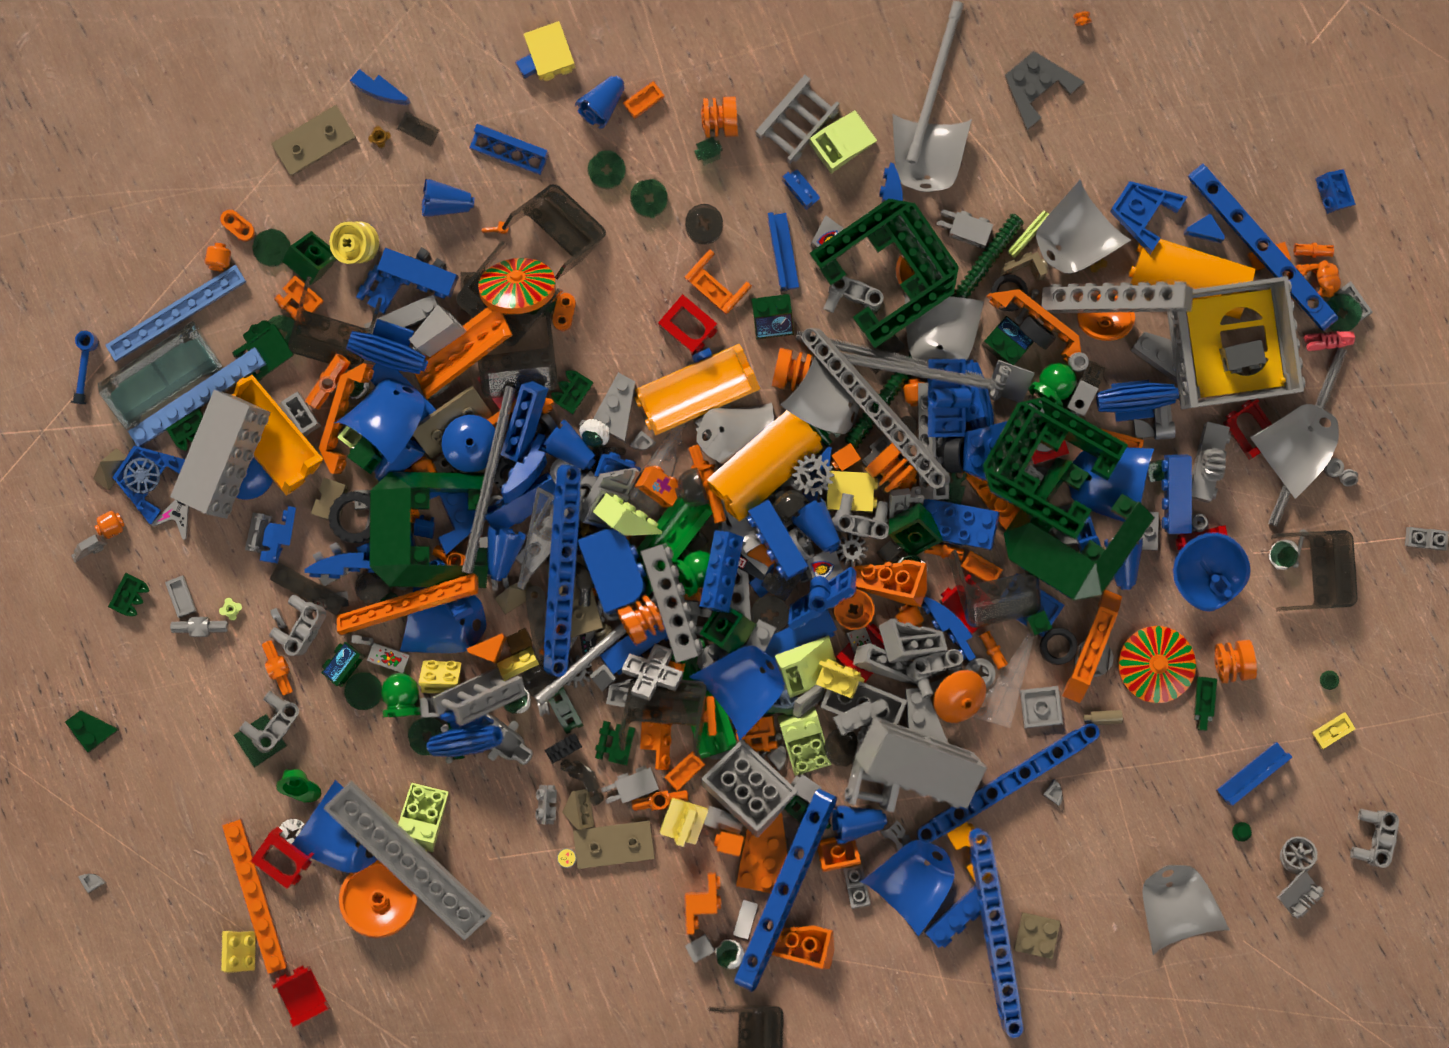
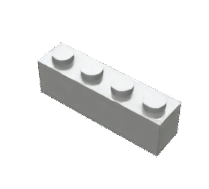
M1208 421L1204 423L1192 471V499L1209 503L1212 499L1216 498L1218 488H1215L1217 481L1204 480L1201 474L1202 456L1205 450L1212 448L1223 450L1225 455H1227V451H1224L1225 445L1230 442V427Z

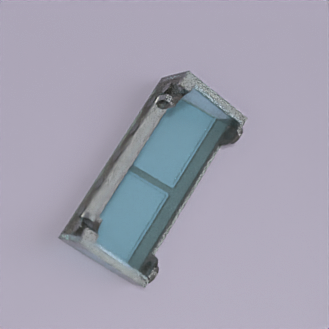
M192 321L99 382L98 391L125 429L129 427L134 428L140 424L142 415L204 374L214 375L221 370L222 363L199 327Z

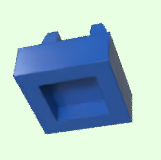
M421 515L419 519L416 518L414 535L433 539L435 533L434 517H431L430 521L424 520V515Z

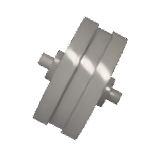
M798 527L789 531V535L804 560L806 561L814 557V548L810 538Z
M1304 837L1290 838L1285 842L1280 851L1282 866L1293 874H1300L1303 870L1309 871L1317 860L1315 845ZM1293 843L1299 844V847L1296 849ZM1289 846L1293 852H1285V848ZM1311 854L1312 860L1305 857L1304 855ZM1286 856L1291 857L1292 860L1289 862ZM1302 860L1310 865L1303 867ZM1293 863H1298L1299 867L1294 866Z

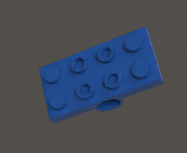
M928 359L929 369L935 368V370H946L966 375V359ZM928 378V437H965L966 408L970 406L972 400L971 392L966 388V385Z
M924 499L923 506L932 514L943 541L955 545L992 550L1000 512Z
M848 568L829 581L823 576L812 578L809 593L790 604L788 626L792 630L803 627L812 618L819 617L825 610L834 608L845 598H850L856 589V571L854 568Z

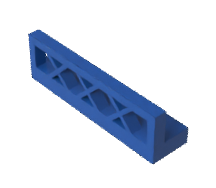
M476 124L474 129L475 135L470 149L541 175L549 155L548 150ZM479 136L487 139L489 143L488 146L483 148L475 146ZM498 144L504 145L507 152L500 155L496 154L493 147ZM520 151L524 159L515 161L510 154ZM534 157L541 159L539 168L531 167L528 160Z
M770 212L767 215L780 291L799 288L787 215L786 213L774 215L773 212Z
M1275 742L1216 789V791L1228 805L1233 806L1289 761L1292 756L1290 753H1286L1278 742Z

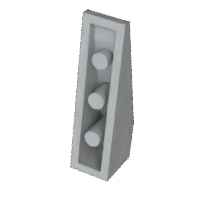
M432 295L377 319L409 329L422 324L438 303L435 296ZM377 319L364 324L367 334H373Z
M870 643L857 647L853 665L872 673L918 686L914 680L908 677L906 672L907 667L912 661L889 663L886 650Z

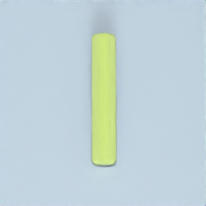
M1043 211L1009 248V255L1015 258L1036 235L1038 228L1049 213Z

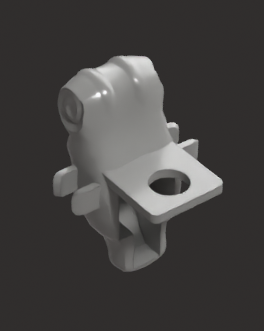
M486 714L487 717L494 720V724H490V726H499L503 732L502 744L491 748L488 758L494 761L499 755L506 760H516L520 764L526 765L531 760L533 751L525 745L522 736L516 732L519 724L516 721H512L507 726L491 714Z

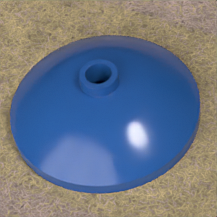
M464 415L453 420L447 426L442 436V451L446 460L454 468L463 472H478L487 468L496 431L495 427L488 420L477 415ZM468 439H472L474 441L473 444L470 446L466 444V441Z
M254 457L239 488V494L236 496L238 499L250 500L263 495L273 483V479Z

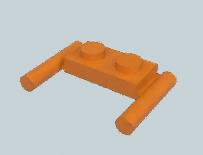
M709 249L684 278L727 315L752 286L746 282L735 295L729 292L703 269L715 255Z

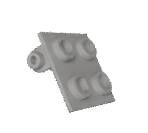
M998 360L991 377L992 380L997 381L995 389H988L990 398L996 401L1002 396L1016 402H1023L1034 372Z
M1303 870L1277 898L1293 917L1299 919L1309 911L1308 909H1311L1307 903L1310 902L1315 905L1313 900L1317 902L1323 896L1324 890L1317 886L1309 874Z

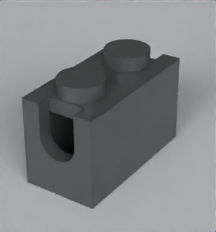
M1262 340L1219 349L1224 372L1231 371V374L1243 372L1242 368L1249 366V370L1260 368V364L1266 362Z

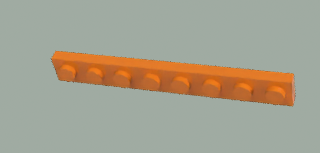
M470 574L337 615V632L340 635L478 594V577L475 574Z
M240 819L222 825L267 973L287 968L286 960L256 865L250 862L253 854L243 821Z

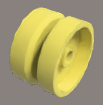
M362 221L343 222L337 225L331 233L329 240L330 250L333 256L342 263H366L377 254L379 237L375 228L369 223Z

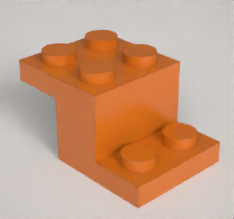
M708 872L709 892L685 893L687 934H695V929L699 928L698 916H694V914L717 913V909H721V896H717V889H720V876H716V872Z

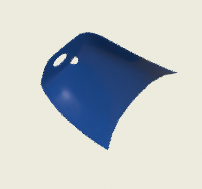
M392 378L384 379L354 409L335 423L347 425L364 436L384 455L391 465L414 434L424 410L425 400L416 388ZM403 387L409 388V389H411L414 393L406 392V391H404L402 388H403ZM396 390L400 394L394 395V391Z
M1127 447L1108 481L1091 472L1098 458L1085 451L1080 452L1073 461V464L1088 472L1092 479L1090 481L1086 480L1079 491L1069 486L1072 499L1092 509L1093 512L1124 522L1125 519L1113 513L1111 509L1121 494L1137 503L1138 501L1141 503L1147 471L1154 448Z
M413 587V592L428 587ZM475 595L465 597L471 605L473 613L461 618L465 619L464 625L460 624L461 619L456 621L453 615H450L444 604L409 614L400 652L460 653L467 651V648L474 646L479 641L487 627L481 601ZM475 619H479L481 622V627L478 631H474L472 628V623Z
M756 646L740 648L689 676L704 686L723 707L733 722L739 741L773 706L782 694L785 686L782 674L775 660ZM766 660L773 664L774 670L767 666ZM761 667H763L765 673L760 672Z
M335 780L292 845L307 856L310 853H314L312 859L329 867L347 873H356L372 865L378 859L375 856L367 858L365 856L367 849L362 844L357 848L355 844L358 840L324 809L325 805L344 788Z
M914 840L902 847L860 882L869 886L883 897L908 922L919 937L946 898L952 886L955 871L944 849L929 842L924 843L920 840ZM937 851L941 853L943 860L935 859L932 852ZM925 860L930 862L929 866L924 864Z

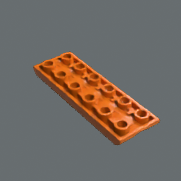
M487 307L463 325L467 330L463 335L431 357L425 354V360L428 361L425 372L421 371L420 374H414L426 399L430 398L512 336L503 313Z

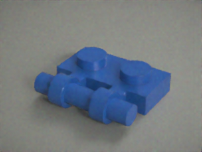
M375 264L372 271L369 270L364 284L360 285L356 298L363 301L364 297L368 295L370 299L367 304L385 314L402 283L398 282L399 278L392 276V279L378 275L380 271L377 269L378 265ZM374 280H376L379 284L373 292L370 290V287Z

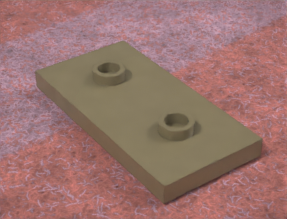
M337 105L271 144L292 177L354 140L356 136Z
M472 385L419 422L413 436L430 459L442 452L443 433L453 420L464 415H477L486 420L493 416Z
M582 554L576 556L571 638L604 628ZM550 564L545 565L546 571H547V574H548V578H549V566H550ZM562 586L559 588V594L563 591Z
M650 820L573 830L578 869L655 859Z

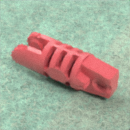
M1353 331L1325 332L1324 334L1305 335L1304 341L1308 344L1306 346L1307 351L1325 350V348L1335 349L1336 347L1341 348L1352 345L1355 342V335Z

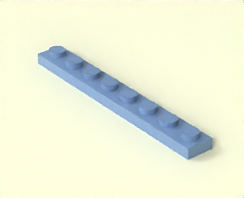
M234 265L105 346L113 359L118 362L247 281L238 267Z
M254 347L130 429L128 433L138 447H142L166 431L167 427L207 404L214 390L224 393L236 385L241 378H246L265 366L266 362L257 348Z

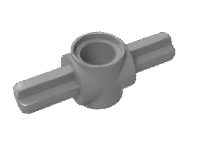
M191 617L189 621L171 622L170 629L172 633H189L190 637H208L212 632H227L228 622L210 621L208 617Z

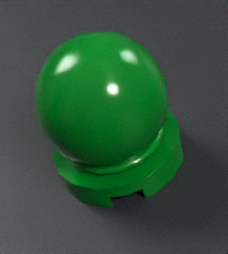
M1062 363L1050 364L1043 369L1039 376V382H1033L1028 387V391L1032 396L1035 393L1039 398L1045 397L1063 407L1061 400L1069 398L1074 393L1077 377L1068 365Z
M700 550L691 552L683 561L676 560L673 562L679 571V576H677L679 583L683 584L685 594L688 597L695 595L697 588L703 589L710 557L709 552Z
M396 673L388 677L382 685L381 691L383 702L388 706L387 709L382 710L383 718L421 715V707L414 705L419 698V688L413 677L404 673Z

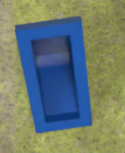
M1211 213L1190 225L1184 231V235L1221 243L1225 238Z

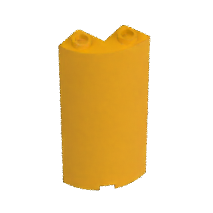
M1160 239L1151 254L1140 243L1138 244V261L1136 266H1132L1129 272L1132 285H1138L1139 282L1150 283V285H1156V282H1166L1168 285H1174V282H1186L1187 286L1193 289L1253 281L1255 268ZM1248 290V291H1241V292H1234V293H1232V294L1247 293V292H1249V290ZM1220 294V295H1213V296H1206V297L1192 298V300L1204 299V298H1211V297H1218V296H1221V294ZM1244 307L1234 308L1225 315L1240 320Z
M737 344L635 389L637 396L634 398L638 407H643L647 419L644 421L648 430L653 429L656 436L706 414L711 409L722 407L760 390V386L748 363L744 350L740 344Z
M253 375L247 378L243 377L236 383V389L232 395L271 412L268 423L262 432L261 440L255 449L254 458L287 496L305 483V478L309 474L315 473L321 465L323 458Z
M786 410L707 479L709 488L723 500L726 511L740 522L747 516L749 510L762 503L787 481L792 474L797 472L793 468L794 466H800L797 462L798 460L804 462V456L811 459L812 454L816 455L823 449L820 443L822 439L807 422Z

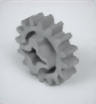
M814 454L811 455V459L804 456L805 461L798 460L797 462L800 466H794L793 468L797 471V473L792 474V477H797V480L793 483H799L798 490L805 489V495L809 491L812 496H815V491H818L821 495L822 489H829L827 483H833V481L829 480L830 477L834 476L833 473L829 472L833 467H827L828 460L821 461V455L818 459H815ZM814 462L813 467L809 469L803 467L807 463ZM821 466L825 469L826 476L822 475L820 471ZM815 470L816 475L820 478L810 480V475L806 472ZM800 474L805 476V485L801 481ZM816 482L823 483L820 487L812 488Z

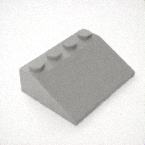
M743 739L701 779L702 787L756 838L771 825L798 792Z

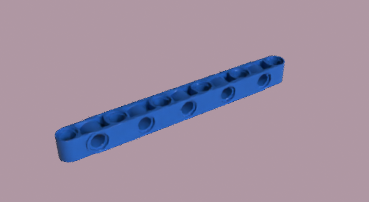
M1203 163L1188 175L1192 184L1275 278L1283 277L1282 274L1286 271L1293 274V278L1288 280L1292 285L1290 296L1322 331H1325L1339 319L1317 291ZM1214 186L1218 189V192L1210 194L1207 189ZM1237 214L1243 217V220L1238 223L1232 219ZM1260 243L1267 244L1268 249L1265 251H1260L1257 248V245ZM1315 300L1318 303V307L1312 309L1308 306V302Z
M566 464L558 468L556 477L544 638V670L547 674L556 677H562L568 668L580 508L581 471L576 466ZM568 470L571 471V475L569 478L567 477ZM568 509V515L565 517L564 512ZM565 547V554L562 556V549ZM562 586L563 591L559 594V588ZM560 625L559 632H556L557 626ZM557 663V669L554 671V665Z
M1085 724L1063 736L976 790L967 809L959 806L964 812L961 819L954 817V811L958 808L951 806L920 826L917 830L918 839L921 842L927 841L930 843L952 831L1095 741L1100 735L1099 728L1095 724ZM1088 727L1094 729V736L1088 738L1085 734V730ZM1059 747L1062 751V755L1059 758H1055L1052 754L1053 749ZM1024 767L1029 770V776L1025 779L1020 776V770ZM989 788H994L997 792L996 797L993 799L987 797V790ZM923 829L931 831V836L927 840L921 837Z
M817 789L804 815L734 980L735 984L751 992L757 988L836 805V796ZM818 813L820 819L815 823L814 816ZM802 849L804 857L799 859L798 853ZM787 885L789 891L784 895L783 888ZM770 921H772L773 923V929L771 931H769L767 927ZM754 957H756L758 960V963L755 967L752 964V960Z
M976 828L969 834V843L996 1005L1002 1029L1010 1037L1017 1038L1023 1032L1021 1006L996 861L990 836L982 829ZM983 835V840L980 843H976L977 837ZM990 873L989 879L983 881L984 874ZM996 911L995 917L989 918L990 913ZM1003 948L1002 954L996 956V951ZM1009 986V990L1006 993H1002L1003 988ZM1013 1023H1016L1015 1028L1013 1030H1009V1026Z

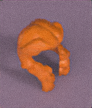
M1327 260L1321 261L1318 264H1299L1296 266V269L1303 277L1309 271L1317 274L1318 284L1320 285V290L1317 293L1322 298L1333 297L1334 293L1340 289L1339 270L1336 265L1328 263ZM1288 272L1286 274L1289 280L1293 278V274L1291 272Z

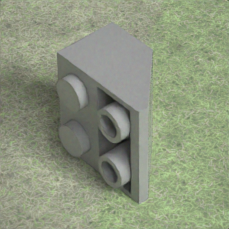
M298 391L278 404L304 437L321 427V424Z

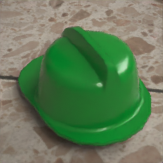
M298 769L284 770L282 779L276 785L279 793L301 802L311 803L317 801L322 794L320 787L314 782L309 781L306 773Z

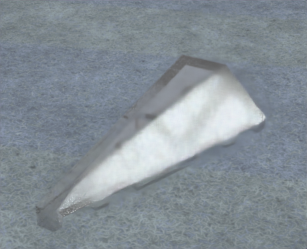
M686 423L671 429L645 467L658 466L664 470L663 473L667 476L673 477L678 458L676 457L678 446L682 444L680 438L683 428L687 426ZM643 469L627 495L630 497L627 502L637 510H641L648 516L659 520L662 516L660 515L661 505L635 487L644 471Z
M540 487L536 490L517 586L522 590L525 588L551 543L554 494ZM568 509L564 512L565 517L568 514Z
M1027 634L1008 662V665L1005 666L987 693L981 708L972 718L1007 728L1011 727L1034 636L1032 637L1031 634Z

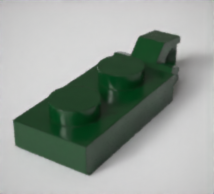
M1197 677L1194 720H1198L1197 730L1207 731L1208 721L1212 722L1214 717L1217 678Z

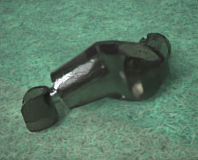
M576 561L575 579L576 586L579 589L578 605L582 606L583 604L584 607L591 605V590L594 588V583L589 570Z
M564 759L560 766H563L560 767L561 770L568 772L570 777L582 781L587 791H592L594 794L590 797L591 803L594 806L600 804L604 796L597 790L601 787L595 772L580 761L572 762Z

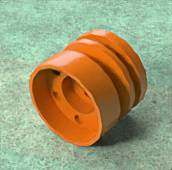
M735 96L723 97L722 106H718L716 98H713V106L708 107V98H703L701 119L706 138H710V129L715 130V138H718L719 129L724 130L725 137L738 136Z
M780 348L772 387L784 389L787 382H791V391L794 392L796 383L801 384L811 367L812 354L807 353L806 362L801 361L803 352H799L795 360L792 359V350Z
M893 443L864 469L872 478L880 474L883 476L879 482L880 486L886 480L890 483L884 489L886 493L897 488L911 475L914 468L912 464L908 467L904 465L907 461L906 458L898 459L901 452Z
M855 589V593L850 598L843 599L833 608V614L843 627L850 630H859L871 622L874 616V604L865 592ZM850 604L858 606L856 609L857 613L848 612Z
M646 594L641 596L644 605H641L638 599L634 602L635 610L629 605L616 610L622 625L635 645L647 640L645 633L647 629L653 636L656 635L654 625L660 632L665 630L660 612Z
M1250 639L1236 641L1234 650L1230 642L1225 643V646L1222 643L1215 645V668L1222 684L1228 683L1229 680L1236 682L1237 673L1241 681L1256 679V656Z

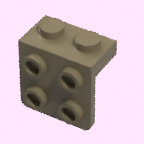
M1029 252L1021 256L1022 258L1017 262L1011 260L1005 263L1000 273L1001 276H1004L1029 265L1038 282L1045 278L1049 268L1045 259L1041 260L1038 252L1034 254Z

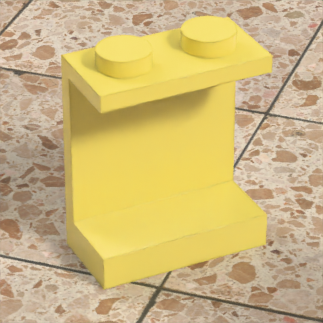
M559 21L524 33L539 80L544 79V81L553 79L554 75L560 73L565 75L573 71L572 69L575 68V64Z
M829 471L834 474L833 477L829 478L833 483H827L829 489L827 490L826 505L829 511L840 509L842 493L854 495L851 511H867L872 513L873 509L877 508V497H874V489L877 490L878 478H872L868 473Z

